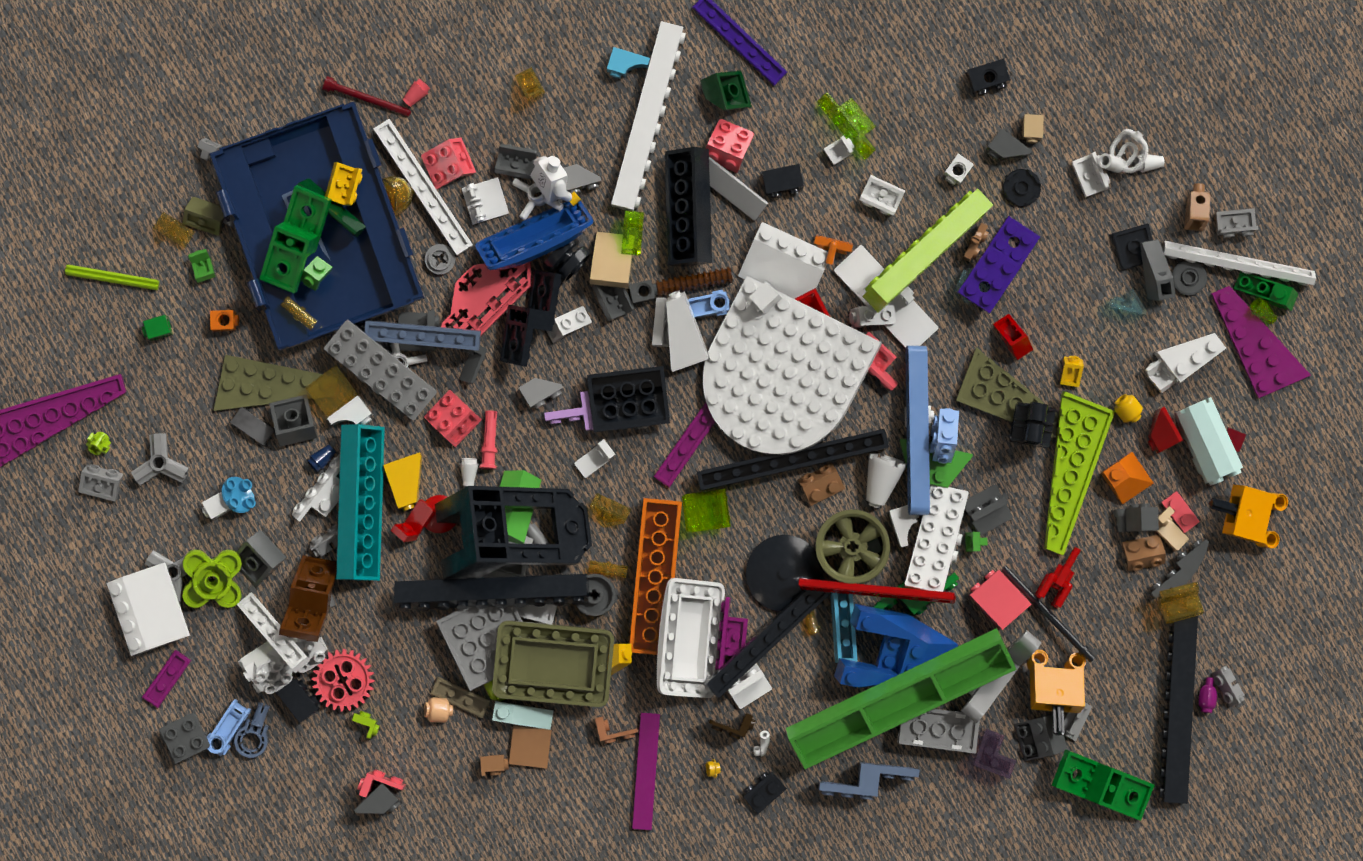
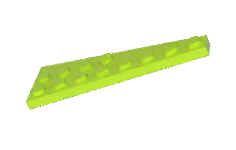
M1062 391L1044 545V549L1060 555L1065 554L1115 413L1111 409Z

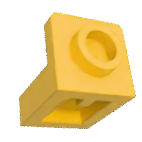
M1077 356L1064 357L1060 384L1079 387L1084 368L1083 360Z

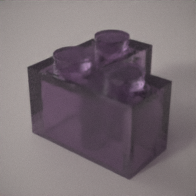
M984 728L971 765L1010 779L1016 760L998 754L1005 735Z

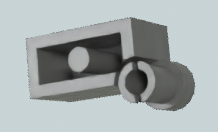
M1150 503L1129 505L1128 509H1114L1116 532L1159 530L1158 507H1150Z

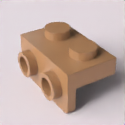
M832 463L823 465L818 470L807 473L798 479L811 506L845 489Z
M1160 535L1122 542L1128 571H1139L1143 568L1158 567L1165 564L1166 553Z

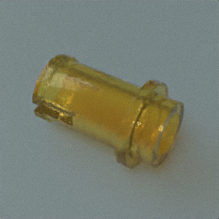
M813 610L804 618L807 627L806 632L809 635L819 633V628H821L818 626Z

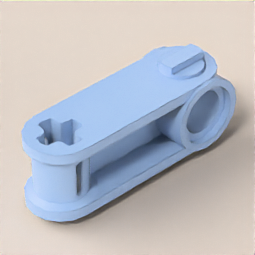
M723 290L713 291L709 295L688 299L695 319L715 314L717 316L726 315L730 309L727 293L723 292ZM718 298L725 300V305L721 308L714 305L715 300Z
M234 699L213 732L208 734L207 739L210 743L208 750L220 757L222 755L225 756L231 747L229 744L252 709L245 708L238 703V700ZM217 738L222 742V746L218 750L213 747V741Z

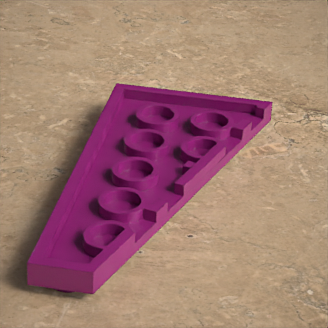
M1230 286L1211 293L1257 398L1311 376Z

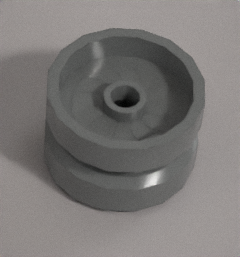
M587 575L589 579V603L576 606L586 615H604L615 604V586L603 575ZM594 591L599 593L597 599H593L591 596Z

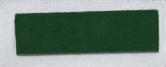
M309 178L297 184L325 196L326 194L323 189ZM331 202L328 214L352 235L358 237L365 229V225L343 206Z

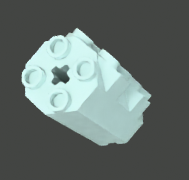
M1211 397L1174 413L1180 434L1186 440L1193 455L1195 467L1198 473L1202 475L1205 484L1209 483L1211 486L1224 481L1223 476L1229 478L1242 473L1240 470L1243 468Z

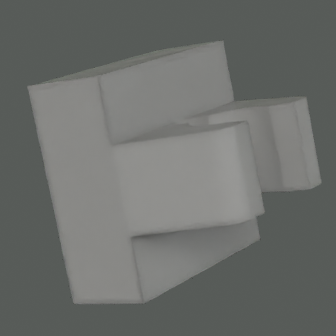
M207 138L201 139L197 146L202 149L200 158L208 161L211 158L210 153L218 151L219 148H222V145Z

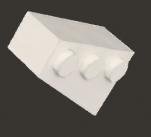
M1213 333L1158 351L1154 355L1158 360L1161 359L1164 366L1176 378V384H1179L1225 350L1226 347L1218 336Z

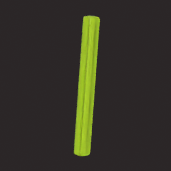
M66 265L65 274L69 276L151 290H158L159 281L156 279L74 265Z

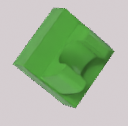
M980 532L965 533L966 552L980 551V546L988 545V538H980Z

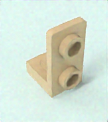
M1169 506L1158 515L1159 530L1156 532L1174 551H1178L1189 538L1172 521L1170 516L1175 511Z

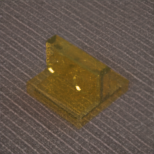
M1197 582L1159 591L1157 606L1159 612L1162 611L1166 624L1204 614L1198 595L1199 586Z

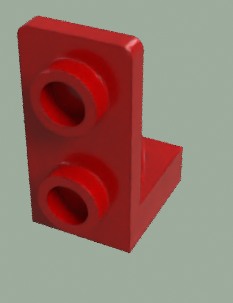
M420 499L405 523L394 524L390 531L403 542L416 541L435 510L423 499Z

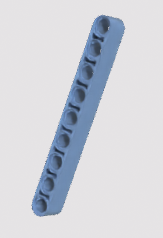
M907 345L905 362L908 514L929 515L927 346Z

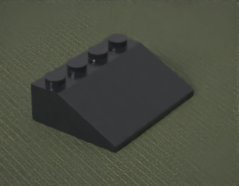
M664 366L587 375L594 432L670 423Z

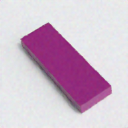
M175 650L142 698L159 708L192 660Z

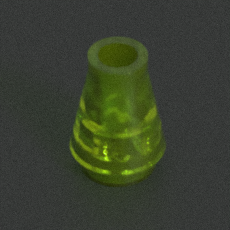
M1257 298L1251 303L1250 310L1253 315L1270 325L1276 322L1277 315L1265 299Z

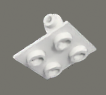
M498 177L477 184L471 183L466 185L467 187L462 188L473 225L509 214Z

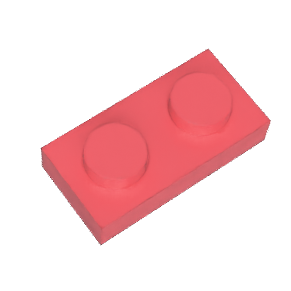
M1177 491L1161 502L1165 509L1170 506L1175 511L1171 517L1183 533H1186L1200 522Z

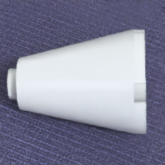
M870 453L866 500L870 506L880 508V505H885L903 474L906 463L887 455L880 458L878 453Z

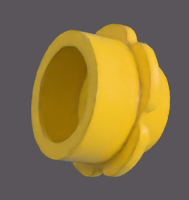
M715 759L706 762V773L708 777L717 778V774L721 772L720 764Z

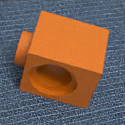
M234 310L210 311V330L213 332L236 331V326H239V315H236ZM229 316V323L222 326L221 318Z

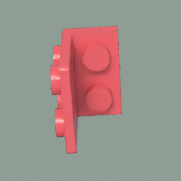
M462 138L448 139L421 155L436 189L445 186L459 177L470 176L476 173Z
M451 390L424 416L454 447L482 420Z

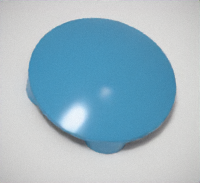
M230 477L223 483L222 497L225 504L232 511L246 513L255 506L254 494L251 491L252 482L249 479Z

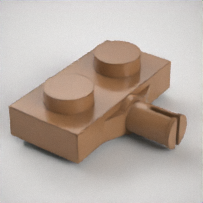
M983 223L979 225L962 259L969 262L971 258L975 259L980 251L977 248L980 241L984 243L989 234L986 231L987 225Z

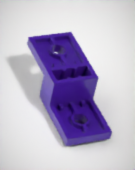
M1008 216L957 293L990 314L1040 239V236ZM1011 237H1016L1019 240L1018 247L1013 248L1009 245L1008 241ZM981 282L989 284L990 289L988 292L980 291L979 284Z

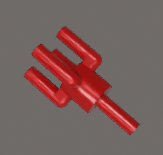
M1073 548L1064 566L1058 564L1053 573L1045 575L1035 593L1039 599H1044L1050 587L1058 590L1051 603V606L1057 609L1062 607L1073 587L1069 582L1075 573L1070 569L1081 552L1079 548Z

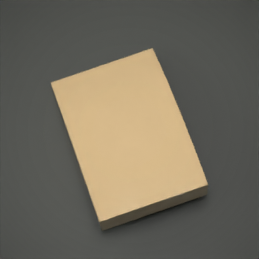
M597 232L590 284L628 288L635 236Z

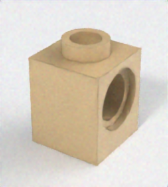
M1024 114L1022 140H1026V143L1036 144L1042 140L1044 115Z

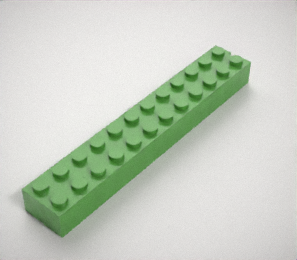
M996 628L787 727L788 739L804 769H807L1017 669Z

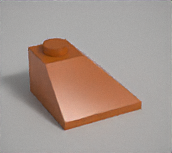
M1133 452L1101 472V475L1122 505L1154 484Z

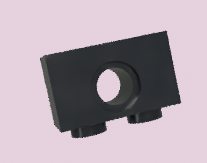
M1004 58L968 69L966 72L972 93H978V96L989 93V89L995 87L996 90L1006 88L1007 84L1011 81ZM984 75H992L994 81L991 83L986 82Z

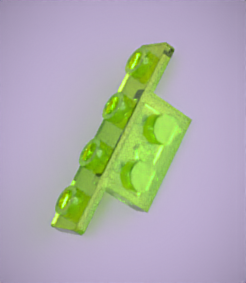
M826 92L817 103L845 135L846 139L850 138L855 149L866 160L876 149L865 135L876 126L852 97L839 106L831 95Z

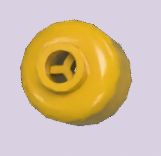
M1124 394L1115 401L1114 411L1123 422L1135 423L1141 418L1140 414L1143 407L1134 395Z

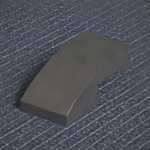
M243 407L238 410L230 422L262 445L267 443L275 431Z

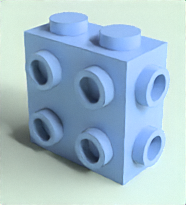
M945 408L939 410L938 416H934L930 436H933L929 449V453H933L932 461H938L939 463L952 462L957 446L959 411Z

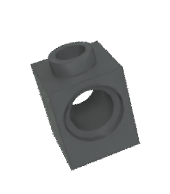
M651 279L629 284L633 305L656 300L655 295H658L656 284H652ZM640 288H648L650 290L649 295L646 297L640 296Z

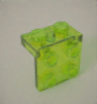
M726 489L684 494L682 496L687 532L731 527Z

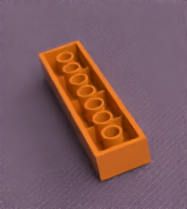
M643 498L630 634L632 653L658 654L659 629L666 585L671 578H675L682 508V502Z

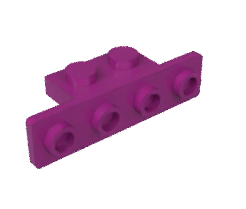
M726 597V600L722 601L721 612H724V620H720L719 625L722 639H718L717 651H720V659L716 658L715 670H719L725 664V655L734 656L746 645L748 619L729 617L730 597Z

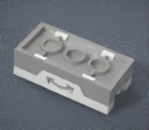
M932 709L900 724L897 743L976 754L980 720L975 723L963 712Z

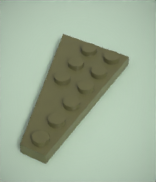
M977 347L975 348L956 402L1011 423L1017 402L1045 404L1013 376L982 353L981 350ZM1055 412L1051 435L1053 439L1057 437L1059 419L1057 412Z
M225 355L214 411L269 405L272 402L306 394L308 399L334 397L338 377Z

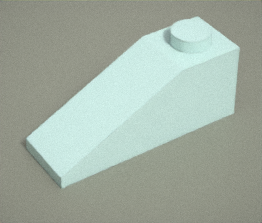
M495 701L492 721L550 730L553 710Z

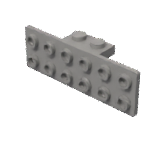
M349 320L343 323L324 347L325 351L352 371L361 382L367 383L376 394L382 395L412 420L417 418L437 393V390Z

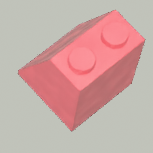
M992 569L984 576L986 580L981 585L978 582L970 589L972 593L969 596L999 630H1003L1032 604L1000 570L994 572Z

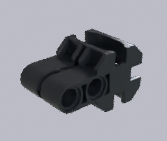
M1017 402L1015 404L1009 442L1031 445L1038 448H1049L1056 409L1050 408L1047 404Z

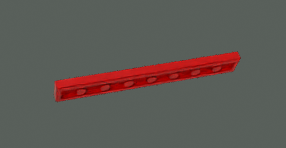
M799 578V586L802 590L954 604L956 599L955 593Z

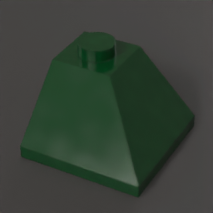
M742 71L715 73L700 80L705 99L722 110L752 107Z

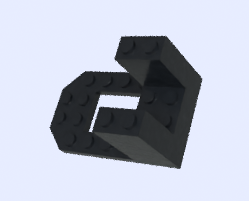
M467 486L435 504L437 523H460L463 541L462 550L441 560L443 579L481 578L507 564L576 565L582 559L584 553L592 546L588 508L582 502L579 503L569 489ZM505 508L551 509L555 544L509 543Z

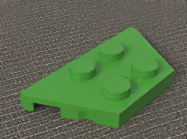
M900 439L903 457L907 464V440ZM955 450L951 463H939L938 461H932L933 453H929L930 485L948 488L972 458L973 454Z

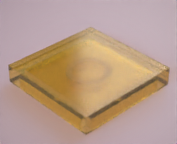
M337 365L305 387L327 418L358 395Z

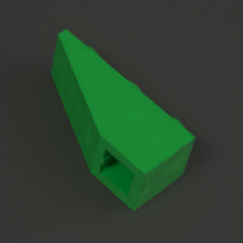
M1240 271L1234 286L1235 290L1288 311H1292L1298 297V293L1292 287L1252 274H1245Z

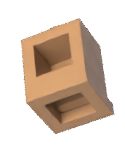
M504 754L480 757L482 776H486V772H490V775H501V771L509 770V760L505 758Z

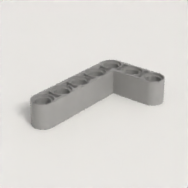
M1027 630L1007 648L1016 669L1042 643ZM1017 670L977 688L961 711L977 723Z

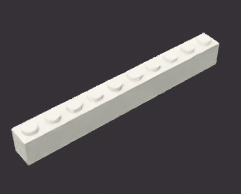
M663 21L660 23L612 199V207L634 212L635 208H639L641 197H638L640 189L644 190L646 179L643 178L645 171L649 172L651 161L648 160L649 154H653L656 142H653L654 136L659 135L661 124H658L660 117H664L666 106L663 105L664 99L669 98L671 88L668 87L669 81L674 80L676 73L673 66L675 62H679L681 51H678L679 44L684 43L686 33H683L682 26Z

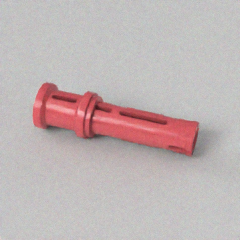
M485 411L483 447L480 449L482 461L479 468L496 469L497 467L495 465V454L498 451L495 447L497 411Z

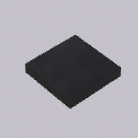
M1149 224L1112 233L1111 236L1121 270L1143 265L1140 243L1153 240Z

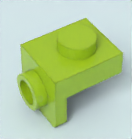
M360 711L359 714L354 713L352 721L370 727L366 738L372 739V736H376L380 725H377L378 720L370 718L371 714Z

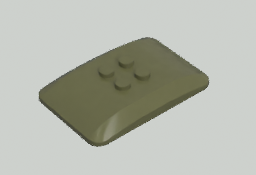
M504 621L499 625L497 632L493 693L498 698L602 707L606 705L609 699L614 636L609 630Z

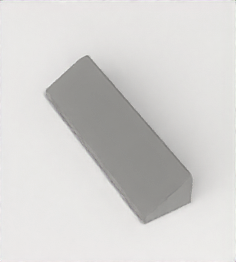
M709 157L710 187L755 221L761 215L768 202Z

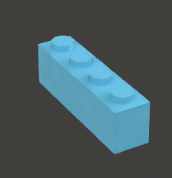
M830 592L835 663H838L839 658L858 661L856 632L850 623L854 609L853 594Z

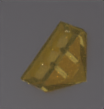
M598 493L590 505V509L602 527L624 524L631 512V508Z

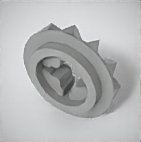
M444 244L430 247L425 255L427 268L432 273L439 275L449 273L454 267L456 260L453 250ZM444 253L443 259L446 260L447 264L440 263L436 267L437 260L433 255L440 257Z

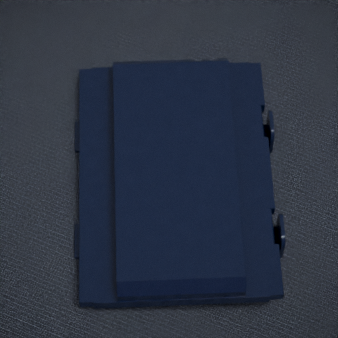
M355 102L338 105L287 123L282 127H276L219 148L218 151L210 153L222 190L216 192L219 205L227 222L231 221L230 215H233L236 219L233 222L254 279L248 281L247 284L256 309L262 311V305L267 308L265 313L279 351L336 333L346 320L351 321L354 325H358L425 299L410 258L414 254L405 229H400L378 168L382 166L373 139L367 138ZM334 162L362 169V180L357 186L356 201L352 206L343 207L363 223L365 229L358 237H355L327 214L321 239L329 258L324 254L318 243L316 252L307 257L304 266L305 269L317 256L332 266L331 272L320 282L318 289L314 291L305 286L300 280L297 292L292 293L260 280L274 228L284 222L287 213V207L282 195L292 191L294 186L308 178L326 192ZM288 196L287 199L290 203L291 196ZM307 206L310 214H312L311 208ZM280 263V270L286 273L287 266L283 263Z

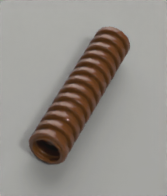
M728 266L726 269L709 270L707 273L703 271L702 274L697 272V275L692 273L691 276L687 274L685 277L668 278L666 281L662 279L661 282L656 280L657 294L659 297H662L664 294L668 296L669 293L671 294L676 291L685 292V290L703 289L705 286L709 288L710 285L714 287L715 284L720 286V283L724 285L726 282L732 283L731 269Z

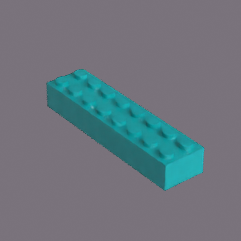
M361 424L341 425L336 579L380 581L385 427Z

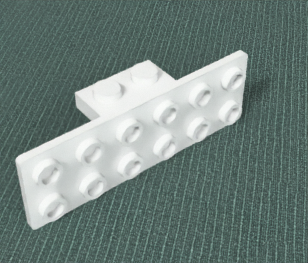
M860 245L834 269V272L866 306H871L862 296L867 292L865 288L876 276L882 273L884 268ZM908 286L888 304L895 307L896 323L884 325L905 348L907 345H922L938 330V326L916 304L912 296L914 292Z
M931 485L930 513L922 517L905 587L944 591L952 562L956 563L958 551H956L957 545L960 546L963 535L960 534V526L969 495L968 491Z

